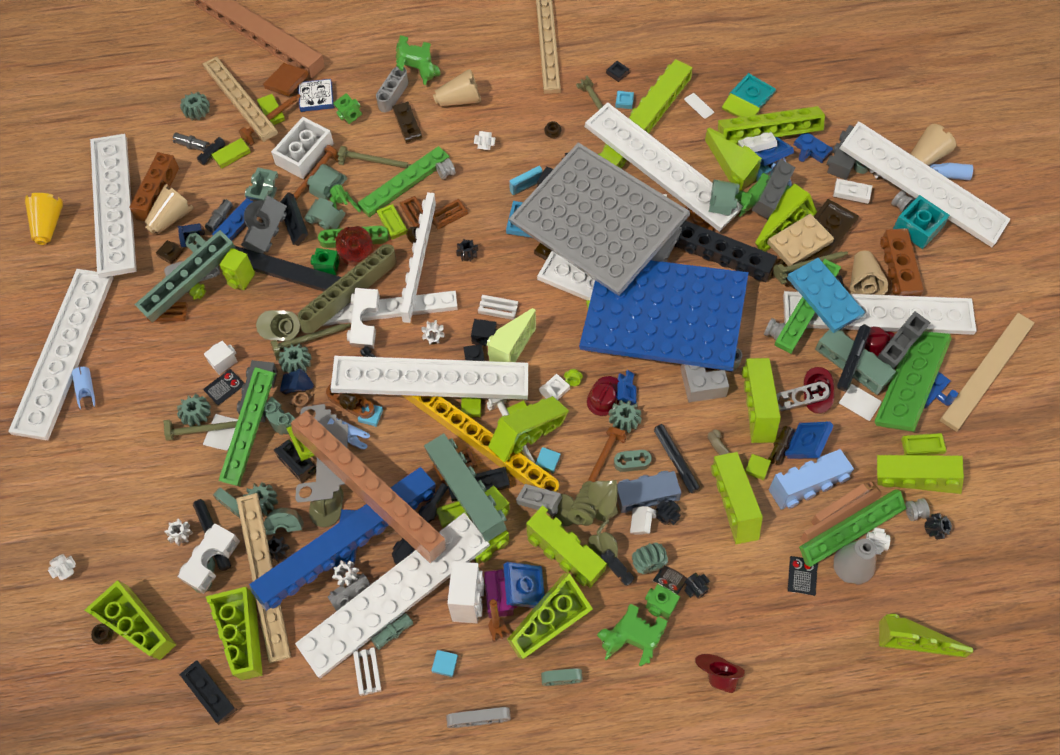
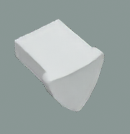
M556 374L546 384L542 385L539 391L546 399L553 396L559 400L570 390V385Z
M646 506L633 508L630 533L634 535L650 534L652 518H656L657 511Z

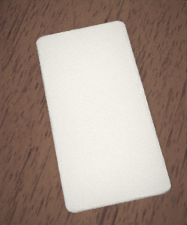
M692 93L684 98L704 119L714 113L696 94Z

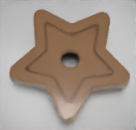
M297 391V394L289 401V404L295 406L296 412L300 413L303 407L312 406L310 401L313 394Z

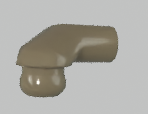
M714 429L708 433L707 438L719 455L727 454L729 450L719 439L721 438L720 431Z

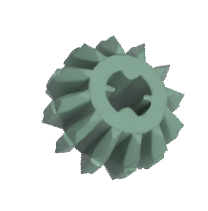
M191 92V95H185V98L181 99L180 108L186 118H190L192 121L195 118L199 120L200 117H205L209 113L210 103L204 94L199 92L193 94Z
M291 343L290 348L284 347L285 352H279V364L284 372L290 373L297 371V369H302L306 372V367H311V354L306 347L302 348L300 344L294 347Z
M197 394L193 398L188 395L187 400L181 399L182 405L177 406L179 411L177 413L178 418L181 419L183 424H188L190 427L195 424L200 426L202 421L207 422V416H211V405L205 397H199Z
M621 400L619 405L614 403L612 409L609 410V423L613 424L615 428H620V430H626L630 433L631 428L636 430L638 424L641 423V410H637V404L631 406L630 400L627 401V404H624Z
M261 482L258 487L254 483V488H247L248 494L243 496L257 493L261 511L267 516V511H273L275 509L273 505L278 504L276 499L277 493L271 485L266 486L265 483Z
M656 542L642 546L632 554L633 565L637 572L642 574H651L653 571L663 568L668 562L665 548H663L662 544Z

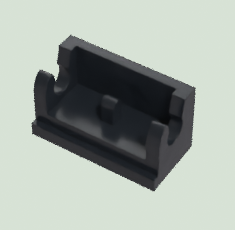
M290 439L274 449L277 458L301 483H304L316 473L317 466L309 458L301 461Z

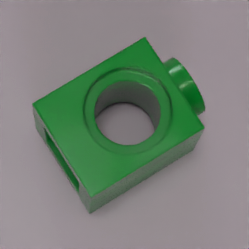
M316 248L315 254L311 256L313 268L329 274H337L340 264L338 251Z

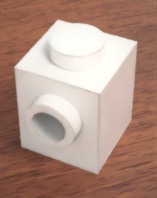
M223 341L213 345L204 353L208 363L219 375L238 362L235 357L237 353L230 344L227 346Z

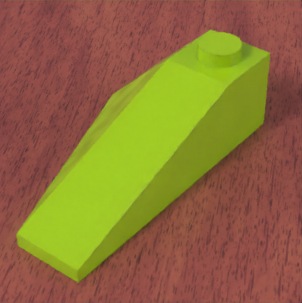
M709 127L705 137L707 145L731 183L739 184L740 191L744 190L756 181L762 158L745 145L741 147L737 145V141L733 139L729 141L725 135Z
M795 183L784 192L755 242L758 249L766 252L771 248L767 244L769 238L809 214L813 217L816 215L817 211L810 193Z
M887 614L879 621V647L964 658L973 653L972 647L909 619L899 618L897 614Z

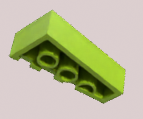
M770 358L746 359L745 366H742V378H745L744 392L747 395L746 404L748 407L751 443H774L781 417Z
M552 396L542 399L533 405L530 404L521 410H516L507 416L504 415L498 420V426L488 447L503 462H506L510 459L511 453L515 452L518 454L528 442L532 445L541 435L546 436L561 426L569 410Z
M738 452L714 456L711 472L717 480V489L722 497L735 545L759 540L763 516Z
M877 455V485L887 488L899 487L955 494L962 493L964 480L963 456Z
M542 505L526 523L527 540L534 547L539 546L544 550L543 553L551 560L555 559L560 563L559 566L567 573L570 571L575 575L578 583L591 588L606 570L607 563L587 545L582 547L579 538L573 532L567 533L558 518L552 519L546 514L548 509Z
M564 573L507 638L518 658L524 659L593 610L570 573Z
M118 580L85 609L87 613L93 615L97 620L113 629L117 634L153 658L161 660L176 646V643L132 589Z
M247 587L206 596L212 610L213 620L218 628L219 637L225 648L224 652L232 675L240 680L263 676L256 597Z

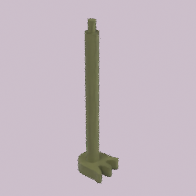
M587 75L586 79H581V83H577L576 86L584 92L587 91L598 110H600L603 105L592 89L594 83Z
M341 146L337 154L339 155V165H344L346 158L350 157L401 168L411 166L408 162L348 151L346 146Z
M841 251L819 257L822 262L824 259L832 261L843 258L845 255H848V252ZM815 259L784 267L782 264L775 265L773 269L774 275L781 284L787 283L785 278L788 277L786 273L793 272Z
M343 323L281 343L273 340L270 341L271 348L277 361L280 359V349L290 347L291 343L297 345L346 330L351 325L350 323Z
M163 420L166 441L173 440L175 435L235 428L237 421L174 429L172 421Z

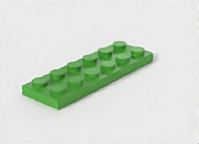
M924 331L912 344L896 368V372L875 418L876 426L915 431L952 339L950 334Z

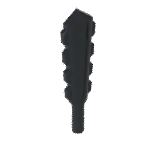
M444 483L440 485L431 501L422 506L418 511L419 515L428 523L435 519L438 503L448 489V486ZM404 538L393 547L392 557L395 565L415 551Z

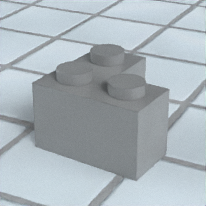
M681 364L680 370L688 403L727 396L729 384L725 370L706 372L705 367Z

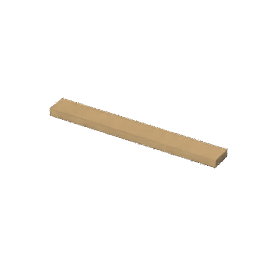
M536 0L544 94L561 93L552 0Z
M218 57L203 63L204 69L263 142L278 134L277 129Z
M1017 313L940 419L942 423L956 432L1035 322Z
M257 493L236 498L253 581L273 568ZM257 600L269 663L291 658L281 604L274 609L270 608L265 611Z

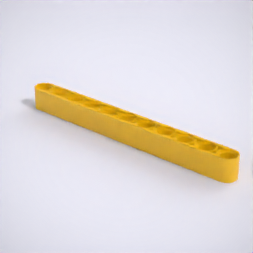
M401 395L499 467H505L506 472L524 485L527 484L542 489L552 486L555 488L553 491L559 493L558 480L521 453L516 454L513 452L510 454V459L503 462L488 446L483 445L485 442H490L494 434L443 397ZM426 399H431L430 402H423ZM446 410L444 413H439L438 411ZM456 420H460V421H461L459 424H454V423H453V422L456 421ZM470 431H476V432H477V433L474 434V435H469V434H468ZM521 464L523 467L515 468L514 465ZM532 475H537L539 478L536 480H532L529 477Z

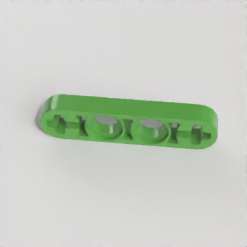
M384 226L323 230L318 234L319 243L324 248L383 244L389 238L388 231ZM359 234H367V237L364 239L358 238ZM342 235L349 236L347 240H340Z

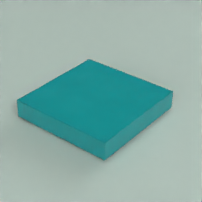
M748 73L730 93L761 109L774 95L776 88Z

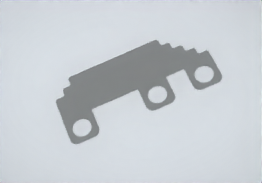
M325 404L306 406L301 409L300 415L309 409L315 410L316 415L314 418L347 448L348 424H342V420H337L336 414L331 415V410H326ZM331 418L334 420L333 424H327ZM317 458L316 482L298 484L295 499L297 502L332 499L333 492L338 491L339 486L345 483ZM306 486L312 489L311 495L307 498L300 497V490Z

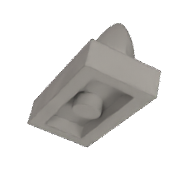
M525 484L516 501L518 505L539 510L543 505L548 509V514L555 516L558 512V505L562 496L554 491Z

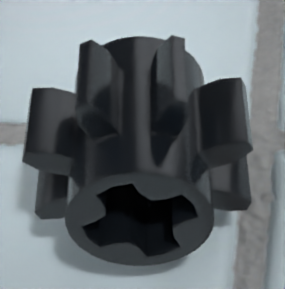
M463 239L460 244L457 243L456 255L461 256L462 262H471L474 257H478V245H473V240Z
M662 500L657 505L656 511L658 512L656 517L664 525H667L669 522L674 525L680 519L681 515L679 512L681 509L674 501L669 500L666 503Z
M936 513L926 518L927 521L924 527L929 537L935 536V539L938 540L945 539L946 535H950L949 532L952 525L947 516L941 517L940 513Z
M273 536L268 541L271 560L276 559L278 563L283 557H288L286 550L290 549L288 544H284V537L276 539Z
M694 573L685 580L684 583L687 586L684 591L690 598L696 596L697 599H700L710 590L708 587L710 580L705 574L700 576Z

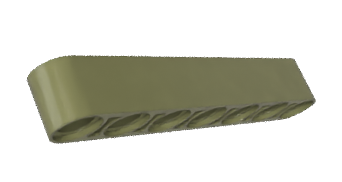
M390 244L380 246L300 310L297 316L301 330L304 333L315 332L351 302L352 293L355 294V288L367 289L392 269L397 262L394 247Z

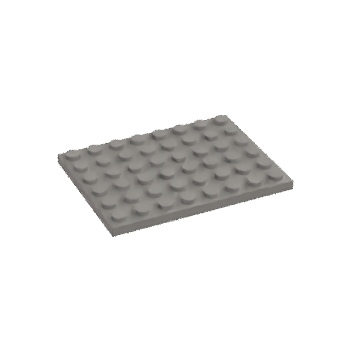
M577 143L512 214L509 221L620 296L689 217L690 211L587 147Z

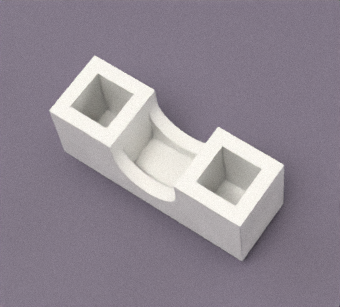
M355 288V294L352 293L351 295L353 312L349 313V323L352 324L351 330L347 332V341H350L352 347L364 348L368 346L374 349L376 329L374 326L364 325L362 319L368 312H378L380 297L378 290Z
M214 523L212 528L206 531L200 545L194 548L191 558L181 567L177 577L204 594L216 577L214 573L207 569L208 560L217 554L229 558L240 540L233 533Z

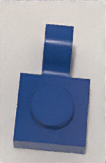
M627 370L626 376L621 373L618 375L617 400H622L625 404L630 400V405L632 406L636 404L637 387L633 385V372Z

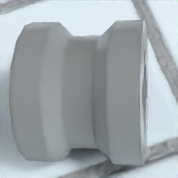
M449 158L445 159L442 163L438 162L435 164L442 180L446 179L448 175L456 174L454 165Z
M902 190L892 200L891 205L897 206L899 211L903 212L914 201V198L908 197L906 192Z
M771 318L764 335L772 336L774 340H777L786 324L778 323L774 318Z
M920 498L916 502L907 501L905 503L906 514L910 521H916L920 517L922 519L929 518L930 510L924 498Z

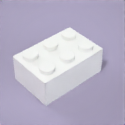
M302 117L271 151L275 165L304 179L325 155L324 149L326 146L334 144L331 131Z
M452 561L448 595V608L452 622L478 623V617H482L483 604L480 597L484 596L485 584L483 571H479L478 563Z

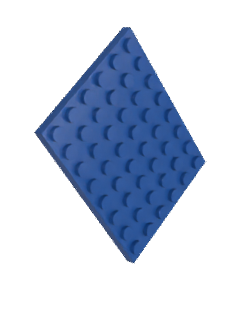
M650 260L620 296L595 280L579 345L580 350L733 371L749 272Z

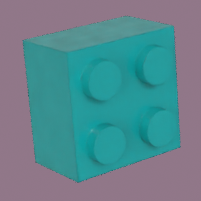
M919 195L899 215L893 229L908 228L911 242L924 249L943 229L950 215Z

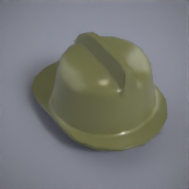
M270 310L265 311L259 316L256 328L259 335L264 339L287 341L297 336L300 323L297 315L293 312Z
M339 486L338 491L333 492L332 499L310 502L309 516L315 525L330 527L339 520L344 498L341 486Z

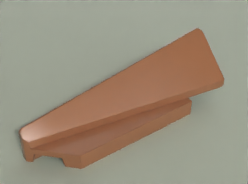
M872 481L868 484H861L815 514L811 521L814 526L803 533L800 538L801 541L805 544L875 502L881 496V491Z

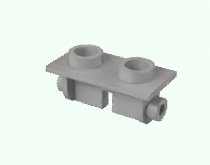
M358 574L357 578L359 580H355L347 588L340 586L330 592V595L327 597L336 611L370 586L364 574Z

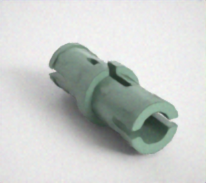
M405 613L392 624L389 623L384 630L371 638V641L380 650L389 641L396 640L399 634L413 625V622Z

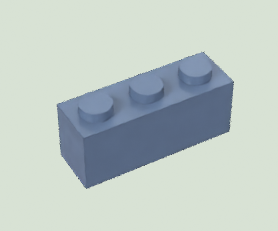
M661 471L654 476L643 475L631 481L625 479L617 484V501L621 513L630 512L636 507L656 506L662 500L666 503L669 500L679 501L681 496L675 471Z

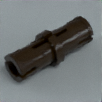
M783 426L779 438L774 441V448L768 457V460L771 461L770 463L774 464L776 461L775 465H780L784 453L789 449V442L795 433L793 428Z

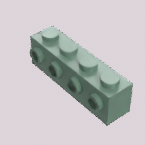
M829 329L818 341L815 350L843 370L854 340L846 336L841 330L833 333ZM864 349L853 378L878 395L891 381L896 371L889 364L878 359L875 354Z

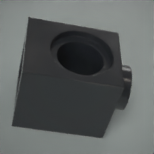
M474 319L471 331L472 344L487 346L489 337L491 335L494 336L498 330L497 322Z

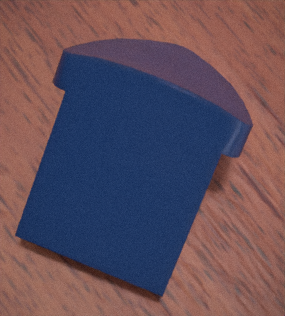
M200 223L178 226L181 248L187 247L185 241L190 234L205 235L204 227Z
M297 369V371L283 374L280 392L283 394L296 391L302 392L312 389L314 385L310 377L302 369Z

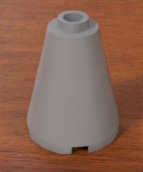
M860 539L839 549L834 556L833 565L838 577L846 583H854L856 585L868 582L876 569L877 549L875 544L869 539Z

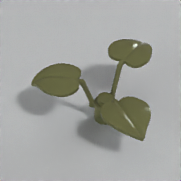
M617 480L596 481L589 486L588 498L595 505V510H598L595 518L603 521V523L598 528L597 535L589 537L588 545L599 557L605 550L610 549L615 558L618 555V546L615 538L610 533H601V531L609 523V519L616 516L618 512L616 506ZM561 494L562 499L558 505V512L553 518H558L562 522V526H570L573 523L568 519L567 514L573 505L574 499L567 494Z

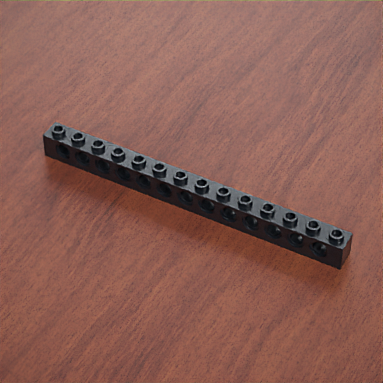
M546 166L537 181V187L552 172V168ZM686 220L680 226L682 231L674 246L675 248L678 247L689 254L698 255L707 261L716 262L722 267L749 272L748 276L753 277L755 280L767 282L777 256Z

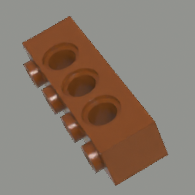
M157 152L129 207L136 220L145 222L163 187L167 184L170 188L179 170L174 155Z
M908 228L886 230L880 239V245L884 249V262L888 265V277L892 281V293L895 296L920 297L924 289Z

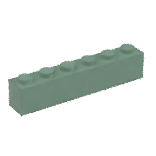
M219 230L134 305L153 323L219 265L230 248L236 249L233 242Z
M443 433L425 444L424 447L428 456L473 524L480 531L485 542L507 530L504 523L507 520L501 510L497 511L495 509L496 503L491 495L487 496L485 494L487 490L481 480L476 481L474 477L477 475L473 468L465 465L467 460L462 452L457 453L455 450L457 446L453 439L450 438L448 440Z

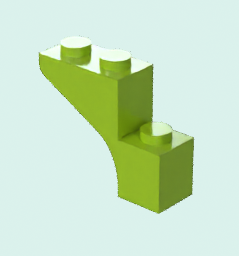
M493 485L485 494L492 496L496 503L495 509L497 511L501 510L506 517L510 510L509 502ZM507 530L488 541L490 546L474 558L475 563L479 565L481 562H487L496 550H502L509 543V533Z

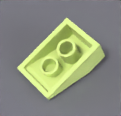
M535 309L528 310L499 328L494 336L491 335L487 341L489 361H517L536 329Z

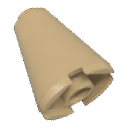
M471 69L466 70L436 89V94H433L435 103L441 107L481 102L480 93H477L478 86Z
M931 124L926 128L910 155L929 166L951 153L956 147V141L950 132L946 134L943 131L944 127L938 124Z
M167 184L161 190L145 220L147 224L145 227L153 234L155 232L161 233L194 209L192 205L188 207V201L173 188L168 190L169 186Z
M870 251L858 252L854 256L850 283L851 294L884 295L888 290V280Z

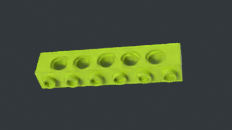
M818 106L718 120V132L725 135L727 140L731 141L733 139L738 143L739 140H743L746 137H755L762 133L772 132L774 137L822 131L824 130L825 114Z

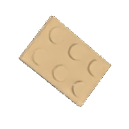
M809 214L769 238L767 244L790 266L802 262L833 243L834 238Z

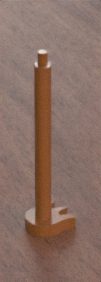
M300 94L291 97L267 114L268 120L270 121L295 103L301 97ZM242 127L239 130L241 138L251 146L255 143L251 136L254 130L252 127L248 129Z
M330 145L326 146L323 158L295 191L294 196L296 200L307 188L309 177L314 176L320 165L326 164L330 158H334L338 162L339 155H337L338 152Z
M615 427L608 428L606 433L609 438L588 481L595 482L614 441L625 442L627 435L624 430Z
M492 599L489 603L492 619L488 627L494 642L496 635L503 639L502 632L510 635V631L507 629L503 619L499 618L497 601Z

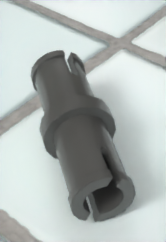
M177 132L173 135V143L184 145L188 149L204 151L208 147L206 145H209V142L196 139L192 135L186 136Z
M224 199L220 206L212 212V217L205 224V228L210 232H214L219 224L224 222L233 204L229 200Z

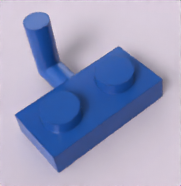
M802 133L794 142V146L801 150L799 155V161L801 162L811 156L820 163H823L833 151V148L809 133Z
M939 371L924 406L925 409L935 398L944 405L950 406L958 396V392L955 390H951L948 396L942 393L950 383V380Z

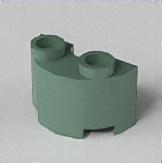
M322 164L314 176H310L307 184L310 185L309 193L317 198L328 200L332 196L330 189L335 185H342L347 180V177L330 166Z
M258 167L251 177L252 186L245 190V198L257 201L263 200L267 195L274 198L277 187H274L275 179L278 178L277 171Z
M714 179L708 212L730 216L732 209H736L738 199L735 198V194H738L740 185Z
M319 198L318 200L315 199L304 219L310 224L318 222L319 226L325 230L337 229L346 213L342 209L334 208L332 202Z
M271 397L264 406L266 417L275 432L280 435L288 434L286 428L291 426V422L295 418L289 412L284 413L281 409V404Z
M278 508L267 515L264 526L266 535L275 534L276 529L279 527H284L287 532L302 530L304 523L296 510Z

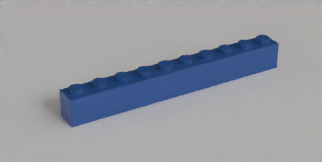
M419 467L390 488L415 510L424 500L428 501L434 496L436 484ZM367 504L250 583L252 594L265 611L270 608H276L284 598L296 594L300 587L306 583L313 582L321 572L330 570L337 561L350 556L354 549L367 544L374 535H380L389 524Z

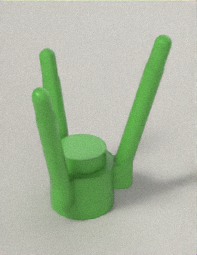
M335 185L330 189L332 195L330 201L333 203L332 206L337 209L336 202H344L347 205L346 199H348L354 208L361 212V209L350 197L349 193L345 192L342 185Z

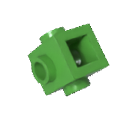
M347 93L333 102L338 110L336 112L341 120L345 119L348 124L362 115L359 110L361 106L356 99L352 100Z
M657 584L655 589L650 588L645 597V600H647L646 608L649 609L648 611L656 617L662 616L668 620L680 596L668 588Z

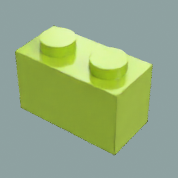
M230 248L219 264L227 284L234 289L239 288L244 291L255 275L248 255L233 248Z

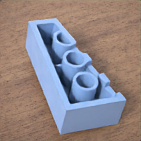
M839 449L821 456L817 459V463L811 460L806 462L799 470L793 467L784 476L781 472L775 474L769 487V492L781 510L786 507L791 509L798 505L799 501L803 499L809 500L821 490L823 492L828 491L837 482H840V484L846 482L851 478L850 475L854 468L842 450Z

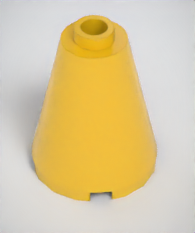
M32 193L31 197H28V195L25 197L31 239L38 245H46L53 236L63 207V201L59 197L58 200L54 199L51 194Z

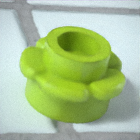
M197 283L191 288L189 295L194 300L203 298L206 293L205 285Z
M570 369L564 373L565 382L570 386H578L583 375L576 369Z

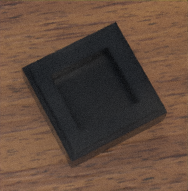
M616 61L606 70V74L619 82L629 74L630 69Z

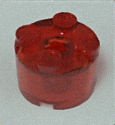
M360 226L346 227L336 237V250L341 259L350 266L358 265L375 251L370 234Z

